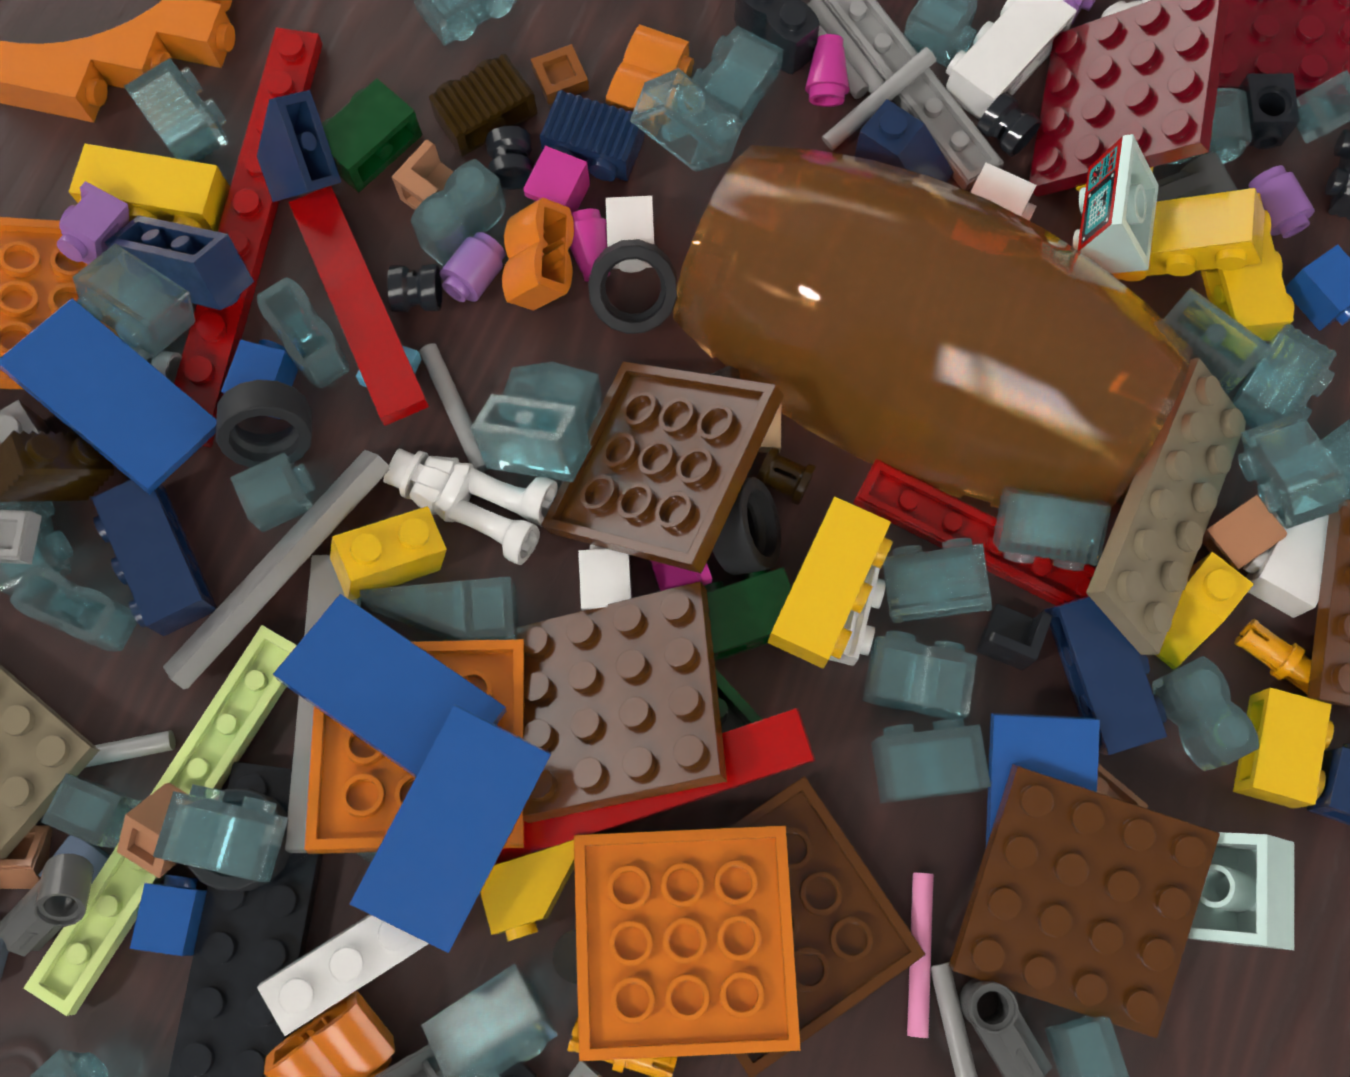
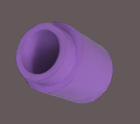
M1279 165L1262 172L1249 183V188H1255L1257 193H1260L1263 208L1270 215L1271 236L1281 234L1283 238H1288L1298 234L1310 225L1308 218L1313 215L1315 210L1293 172H1287L1284 166Z
M477 232L473 237H467L440 270V276L444 281L442 283L443 289L448 295L459 302H465V300L476 302L503 268L502 260L506 256L505 250L494 238L483 232Z

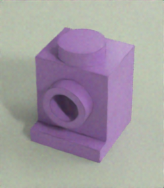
M85 181L80 187L81 201L76 206L70 205L60 219L59 227L62 236L57 241V247L69 259L76 262L83 261L99 270L111 256V252L104 242L129 223V209L127 203Z

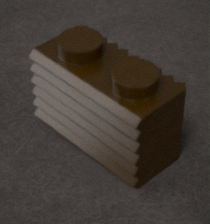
M501 54L499 58L486 59L480 62L474 71H470L468 76L463 75L460 80L444 82L437 88L435 93H431L429 96L435 119L461 157L484 145L488 133L493 129L503 126H517L538 114L533 91L506 54Z
M13 430L0 444V502L87 501L89 496H93L94 491H98L99 486H103L104 481H108L109 476L114 474V468L110 461L78 434L73 435L71 432L65 435L60 431L56 435L50 431L47 435L43 431L37 434L32 430L28 434L23 430L19 434Z

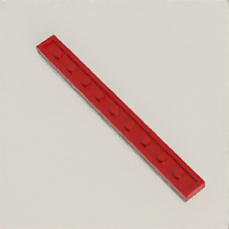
M278 27L275 29L218 228V232L229 235L254 282L240 294L237 302L222 310L196 305L174 384L216 420L217 404L224 395L221 390L240 339L242 340L280 200L272 201L257 159L268 103L270 99L311 89L323 45L318 33ZM215 434L203 445L204 447L212 448Z

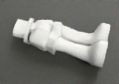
M400 448L395 452L389 464L390 470L384 475L383 479L384 483L399 488L401 497L412 499L421 508L428 506L432 515L438 514L445 522L455 521L493 538L502 544L503 556L518 565H522L527 561L534 551L540 538V531L537 525L541 526L558 490L557 482L547 477H537L527 488H522L497 480L475 469L472 463H459L458 458L429 456L428 453L421 450L413 454ZM471 495L504 507L528 521L511 520L469 502Z

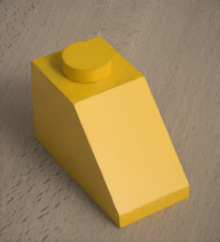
M1211 552L1195 563L1189 573L1187 585L1181 594L1172 618L1171 627L1166 634L1160 653L1154 655L1170 668H1177L1226 620L1254 584L1214 552Z
M574 840L493 866L480 891L491 935L505 932L509 942L538 932L536 922L549 917L575 868Z

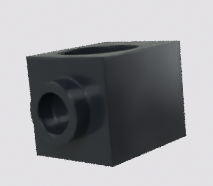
M1293 73L1247 74L1231 98L1236 146H1254L1257 149H1270L1281 146L1300 122Z

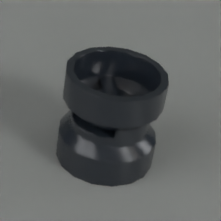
M1005 92L984 112L977 124V128L987 137L998 139L1000 141V148L1010 157H1013L1031 141L1039 130L1042 121L1032 112L1024 113L1019 108L1018 100L1008 92Z
M503 126L493 129L486 137L487 153L492 158L488 165L490 183L497 188L505 190L524 188L534 169L533 162L528 158L532 151L530 133L516 126Z
M390 265L387 285L392 312H408L412 307H417L418 304L424 311L441 310L443 293L439 265H422L418 272L414 269L410 270L406 265Z

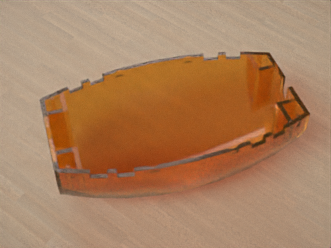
M751 145L733 162L719 183L699 222L681 268L676 289L678 297L673 308V319L712 359L716 356L734 372L735 379L776 385L784 394L781 401V413L810 432L871 464L878 459L947 494L959 498L967 495L991 502V507L1007 510L1008 507L1037 512L1036 516L1090 524H1098L1108 514L1140 468L1178 397L1189 369L1193 350L1145 301L1102 266L1035 223L986 198L933 177L874 160L813 149Z

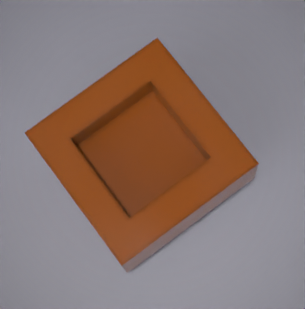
M572 44L531 59L532 70L548 105L554 103L560 90L566 93L571 92L573 95L589 90L588 78Z

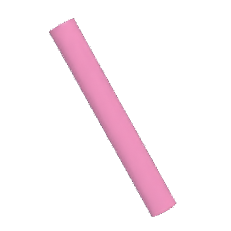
M913 873L911 933L926 955L909 966L907 1036L929 1038L934 874Z

